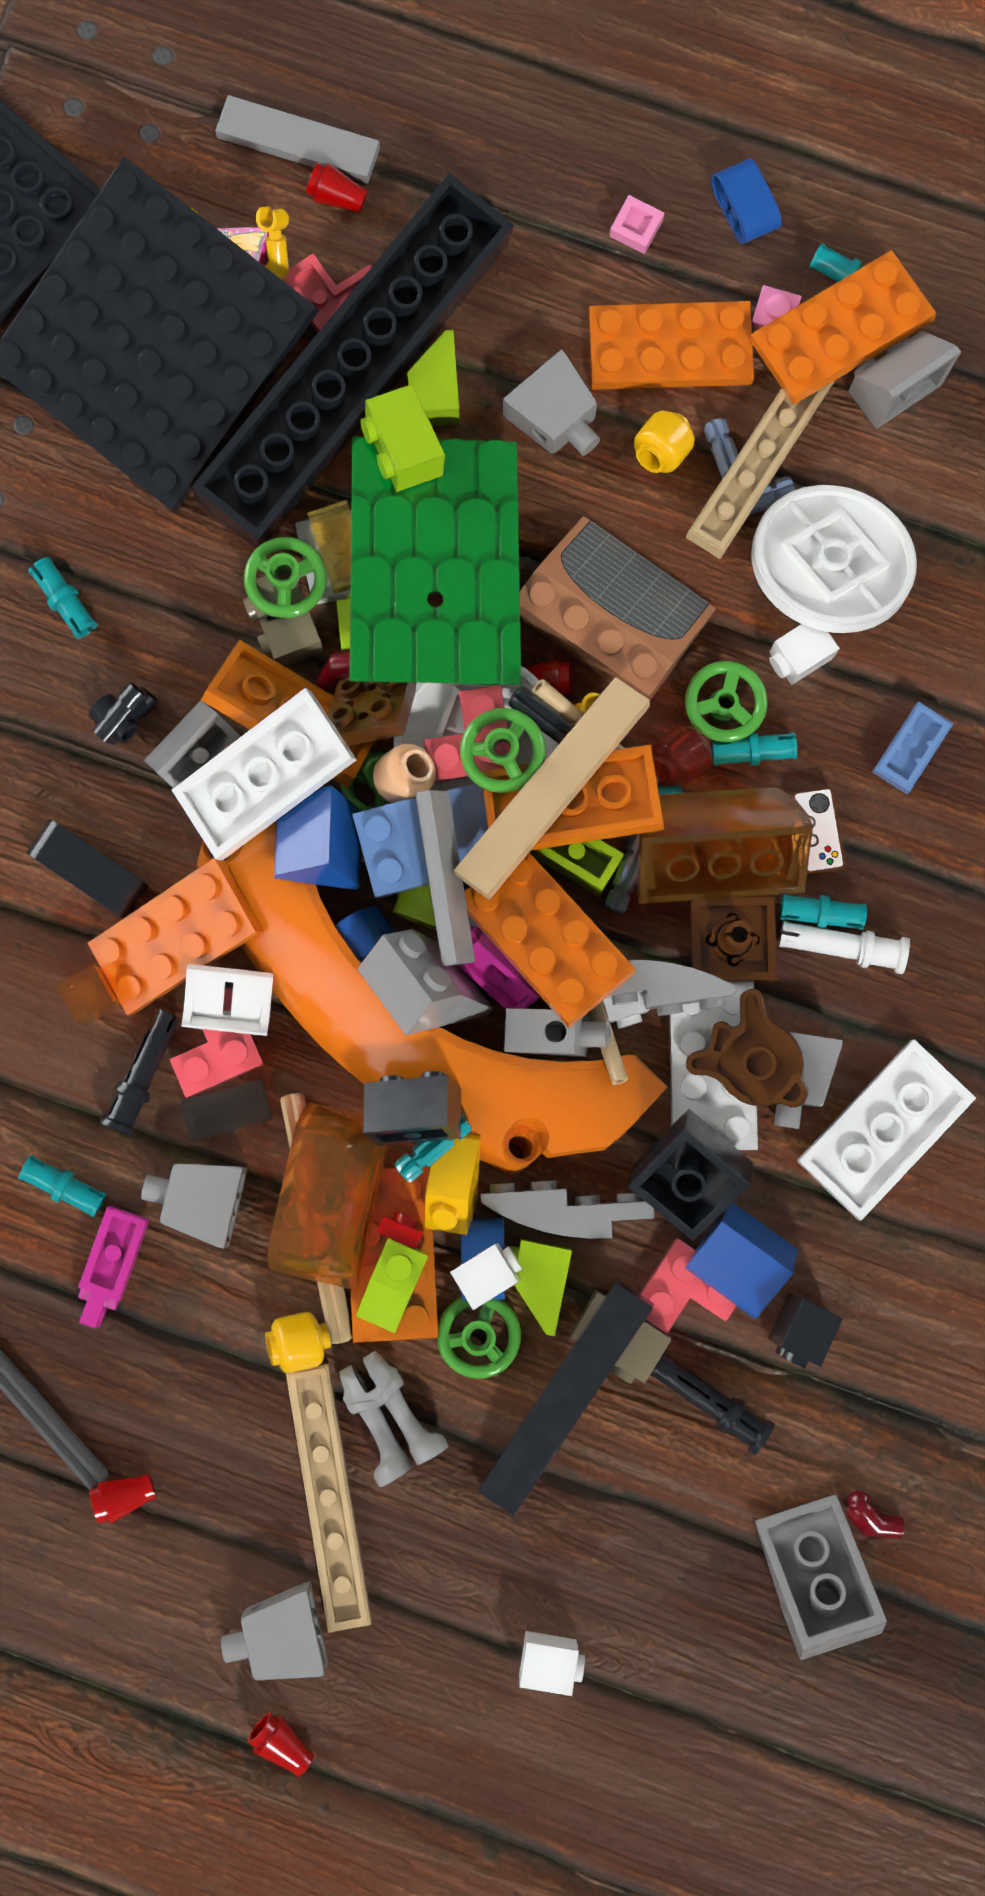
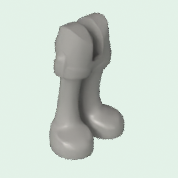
M374 1351L363 1357L368 1374L376 1385L373 1390L368 1391L365 1381L352 1364L339 1371V1375L344 1389L343 1401L346 1403V1407L351 1414H360L377 1443L380 1451V1464L375 1469L374 1479L379 1487H383L407 1473L413 1467V1464L391 1431L380 1408L382 1405L385 1404L400 1427L417 1465L437 1456L447 1449L449 1445L443 1435L428 1432L417 1421L399 1389L404 1385V1382L397 1368L389 1366L382 1356Z

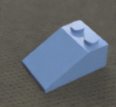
M477 784L446 790L449 791L460 862L488 830L483 789ZM416 798L352 814L375 898H383L430 885Z

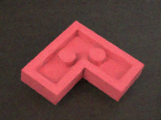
M313 253L289 268L288 275L283 281L319 309V312L310 323L318 333L372 267L369 264L336 285Z
M501 685L459 691L465 730L480 714L496 708H505ZM496 721L488 724L478 733L474 742H484L486 736L494 729H508L507 721ZM463 734L423 740L424 749L431 756L436 767L435 783L469 778L460 758V744ZM499 743L494 751L498 755H506L511 747L507 743ZM473 756L480 771L504 768L503 765L490 761L488 757Z
M231 987L225 989L223 1007L225 1011H231L233 989ZM202 1029L208 1041L207 1043L169 1059L186 1098L195 1096L265 1065L252 1034Z
M675 1238L640 1293L654 1303L653 1309L645 1320L668 1334L690 1298L724 1321L728 1320L736 1307L731 1301L685 1269V1266L696 1250L678 1238Z

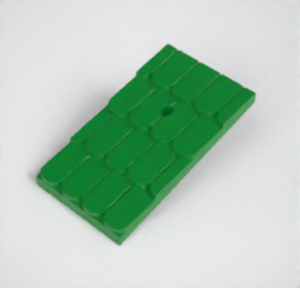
M352 436L349 682L521 685L517 442L438 439L445 454L443 476L397 492L391 478L385 479L381 474L377 462L379 452L375 443L369 444L365 437ZM430 594L439 595L442 605L436 608L430 606L427 602V597Z

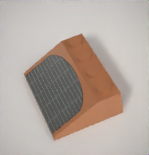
M584 516L537 567L520 590V620L609 683L616 677L649 700L653 698L716 611V608Z

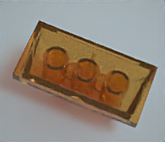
M775 787L659 795L664 830L640 833L637 877L639 904L805 893L813 825L809 815L795 798Z
M311 1102L302 1110L294 1129L267 1251L268 1267L271 1271L353 1290L358 1288L389 1146H377L363 1133L364 1114Z

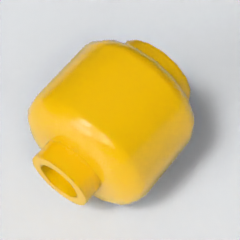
M670 411L655 412L634 438L637 460L641 466L650 472H673L692 450L695 438L688 420L681 414Z
M310 1312L277 1318L272 1323L271 1331L265 1333L266 1347L271 1365H278L284 1373H294L319 1366L324 1359V1349L331 1348L330 1334L326 1323L318 1324L317 1319Z

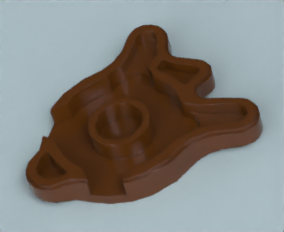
M748 989L740 996L741 1021L739 1025L733 1027L724 1021L716 1022L712 1028L709 1047L691 1053L687 1057L686 1068L693 1075L710 1076L717 1079L723 1084L728 1093L740 1102L748 1105L770 1106L782 1104L790 1108L799 1107L806 1102L809 1094L804 1082L802 1049L798 1041L788 1030L779 1026L771 1019L762 992L757 989Z

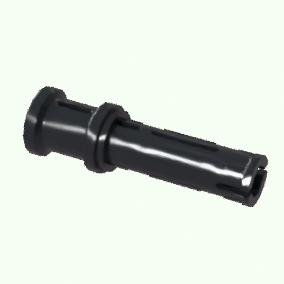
M155 1008L124 1081L120 1080L118 1084H115L114 1090L116 1095L107 1115L101 1116L99 1123L132 1137L134 1136L136 1130L133 1126L143 1104H148L150 1101V1093L147 1091L167 1049L170 1038L181 1018Z
M667 1353L662 1354L650 1376L657 1378L686 1401L692 1403L716 1421L715 1426L718 1427V1431L723 1434L729 1432L746 1444L748 1452L752 1455H756L774 1429V1422L769 1419L764 1421L744 1407L745 1402L740 1398L736 1399L733 1397L730 1400L700 1377L669 1357Z

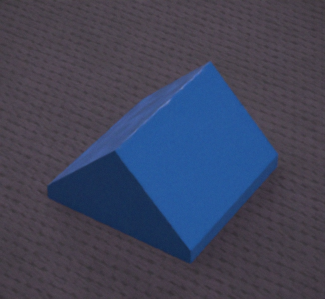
M330 785L317 789L277 819L274 879L357 890L360 882V841L352 814L361 812V810Z
M732 1203L715 1219L685 1266V1269L755 1319L793 1274L798 1249L735 1203Z

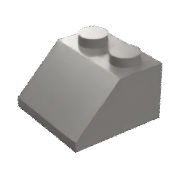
M925 331L919 332L910 339L907 337L887 349L886 352L888 354L876 361L872 358L860 365L854 371L855 378L848 392L877 430L943 384L961 353L956 345Z

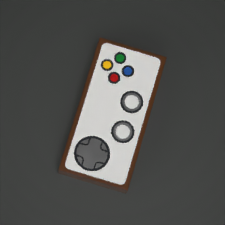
M833 787L791 793L789 797L803 876L844 870L846 862Z

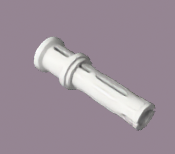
M783 921L780 931L782 935L779 937L778 947L782 948L788 947L855 959L856 964L863 968H868L869 965L892 968L896 974L902 975L907 965L910 949V938L902 937L900 940L875 936L873 931L868 930L862 932L860 936L789 923L788 921Z

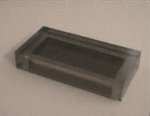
M264 1079L181 1100L190 1141L192 1142L274 1120Z

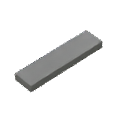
M230 95L227 96L215 130L218 139L313 168L317 162L325 166L327 163H330L348 178L366 184L369 182L380 150V142L378 140Z
M426 790L417 792L416 800L441 961L443 966L475 962L463 880L458 878L454 872L460 860L449 791Z

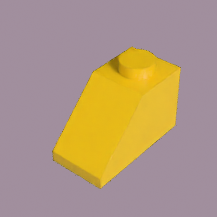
M467 1134L461 1140L455 1139L453 1141L455 1145L431 1165L425 1199V1229L467 1235L478 1205L481 1135Z

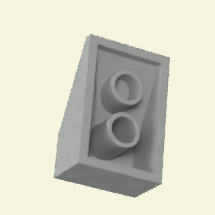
M413 929L382 935L357 969L405 1036L486 1016L494 1010L473 980L457 965L443 966L439 942Z
M836 1494L755 1521L783 1615L800 1661L882 1634L887 1620Z

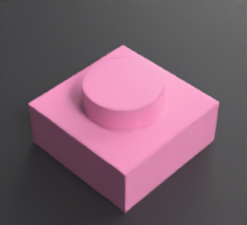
M628 195L610 229L609 237L645 254L663 222L664 212Z
M763 285L752 319V329L757 331L799 306L802 296Z

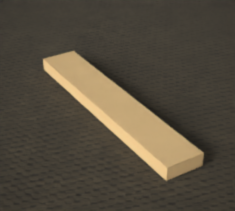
M835 381L795 405L792 404L781 388L685 538L717 558H722Z
M615 677L454 869L455 875L490 900L650 707V700Z
M325 1363L314 1368L286 1373L327 1628L328 1633L368 1626L371 1625L372 1619L329 1363Z

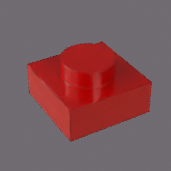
M395 1211L393 1218L384 1215L377 1229V1233L414 1249L418 1248L425 1231L417 1228L419 1220L399 1211Z

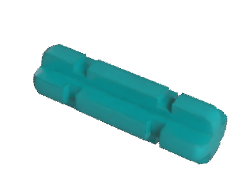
M461 1114L462 1139L471 1132L472 1127ZM455 1139L418 1142L412 1148L414 1152L411 1155L406 1153L396 1161L395 1167L405 1180L409 1182L414 1181L423 1173L422 1168L425 1165L429 1168L455 1145L453 1143Z

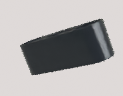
M51 819L48 820L26 852L123 919L130 914L149 887L139 878Z

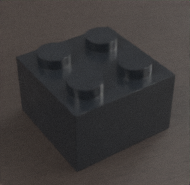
M688 1109L633 1164L628 1187L694 1241L751 1185L753 1162L692 1110Z

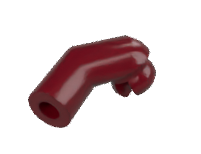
M338 651L328 659L315 680L319 688L330 692L335 688L340 679H346L350 676V651Z
M855 1491L848 1496L847 1516L863 1535L898 1539L904 1537V1519L902 1516L879 1515L871 1505L870 1495L864 1491Z

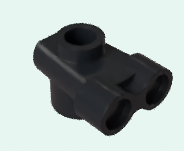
M129 682L117 695L118 699L113 694H108L95 702L89 711V718L96 724L93 731L101 740L115 745L117 742L125 743L136 734L138 730L136 723L143 715L146 716L159 702L144 687L141 686L139 688L134 683Z

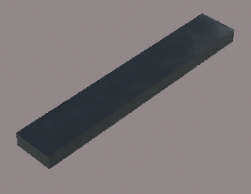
M618 1279L616 1280L479 1486L478 1493L511 1515H515L653 1309V1302Z

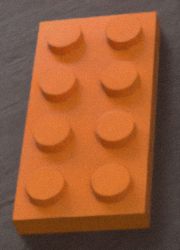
M890 250L751 334V343L787 397L795 405L934 322L936 312L897 256Z
M750 301L589 306L591 390L752 385L754 368L753 347L751 343Z
M239 639L206 689L201 701L251 730L304 688L312 691L327 716L334 696ZM375 741L348 746L357 760L332 779L348 788Z
M651 744L613 750L531 850L664 830ZM529 764L518 765L522 773ZM505 768L481 771L492 779H510ZM483 789L488 829L520 790L509 793H495Z
M530 853L526 855L490 900L471 886L464 891L469 917L568 1028L635 974L634 966Z
M213 858L88 942V945L125 1013L131 1015L139 1012L185 982L188 964L210 966L262 932L263 929L225 861Z
M424 1166L422 1168L423 1173L412 1182L405 1180L396 1168L345 1171L353 1343L438 1338L434 1235L432 1229H425V1199L430 1167L428 1168V1166ZM395 1211H399L419 1220L417 1228L425 1232L418 1248L430 1254L398 1328L393 1333L356 1317V1314L388 1240V1237L377 1233L379 1224L384 1215L393 1218Z

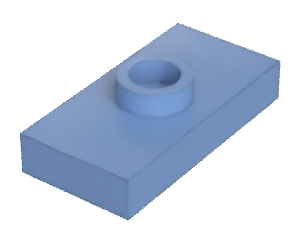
M918 701L872 773L905 794H908L954 723Z

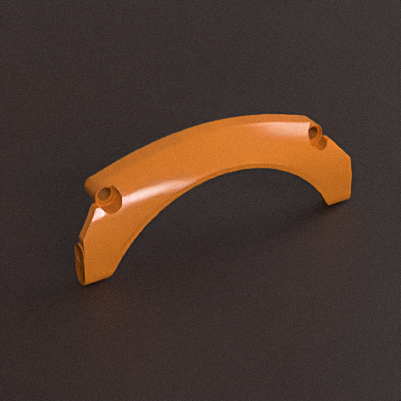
M276 821L229 855L227 860H224L263 929L262 932L240 946L258 972L274 973L272 991L300 1025L328 1054L364 1085L368 1082H378L381 1077L388 1075H397L405 1079L419 1078L422 1073L428 1071H439L449 1075L461 1088V1114L472 1127L471 1132L468 1134L481 1135L480 1160L499 1169L503 1173L510 1175L520 1173L541 1153L546 1158L605 1150L614 1141H617L668 1087L636 1055L621 1056L628 1081L619 1085H612L604 1059L573 1062L528 1059L488 1049L466 1041L440 1027L405 1036L357 970L361 962L355 957L335 928L320 899L316 885L274 879ZM204 840L199 852L197 868L213 859L209 855L211 851ZM509 1143L516 1144L522 1149L523 1159L512 1155L509 1150Z

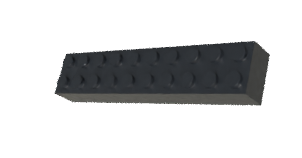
M449 172L194 483L192 490L195 500L254 548L268 541L361 427V419L365 418V400L388 393L509 245L514 225Z

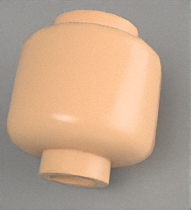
M401 744L383 755L376 763L373 772L374 785L378 793L390 803L416 798L417 792L430 790L433 787L436 779V767L431 756L423 748L415 744Z

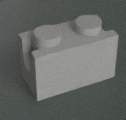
M200 700L144 761L170 786L175 788L241 736L218 713Z

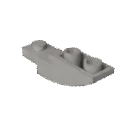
M628 960L634 966L635 974L605 999L612 998L613 1005L638 1002L637 994L644 993L646 1010L657 1009L658 1016L682 1013V1005L699 1002L700 1010L726 1006L725 998H730L736 993L734 985L714 975L691 967L652 960Z
M557 1180L531 1182L532 1190L515 1191L514 1183L489 1184V1193H481V1203L498 1214L519 1224L562 1236L589 1239L613 1238L611 1221L654 1218V1208L636 1193L617 1194V1202L600 1203V1195L575 1196V1204L567 1205L566 1188H557Z

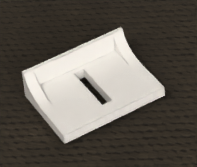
M188 964L181 1027L267 1036L274 973ZM225 982L234 983L231 1011L223 1010Z

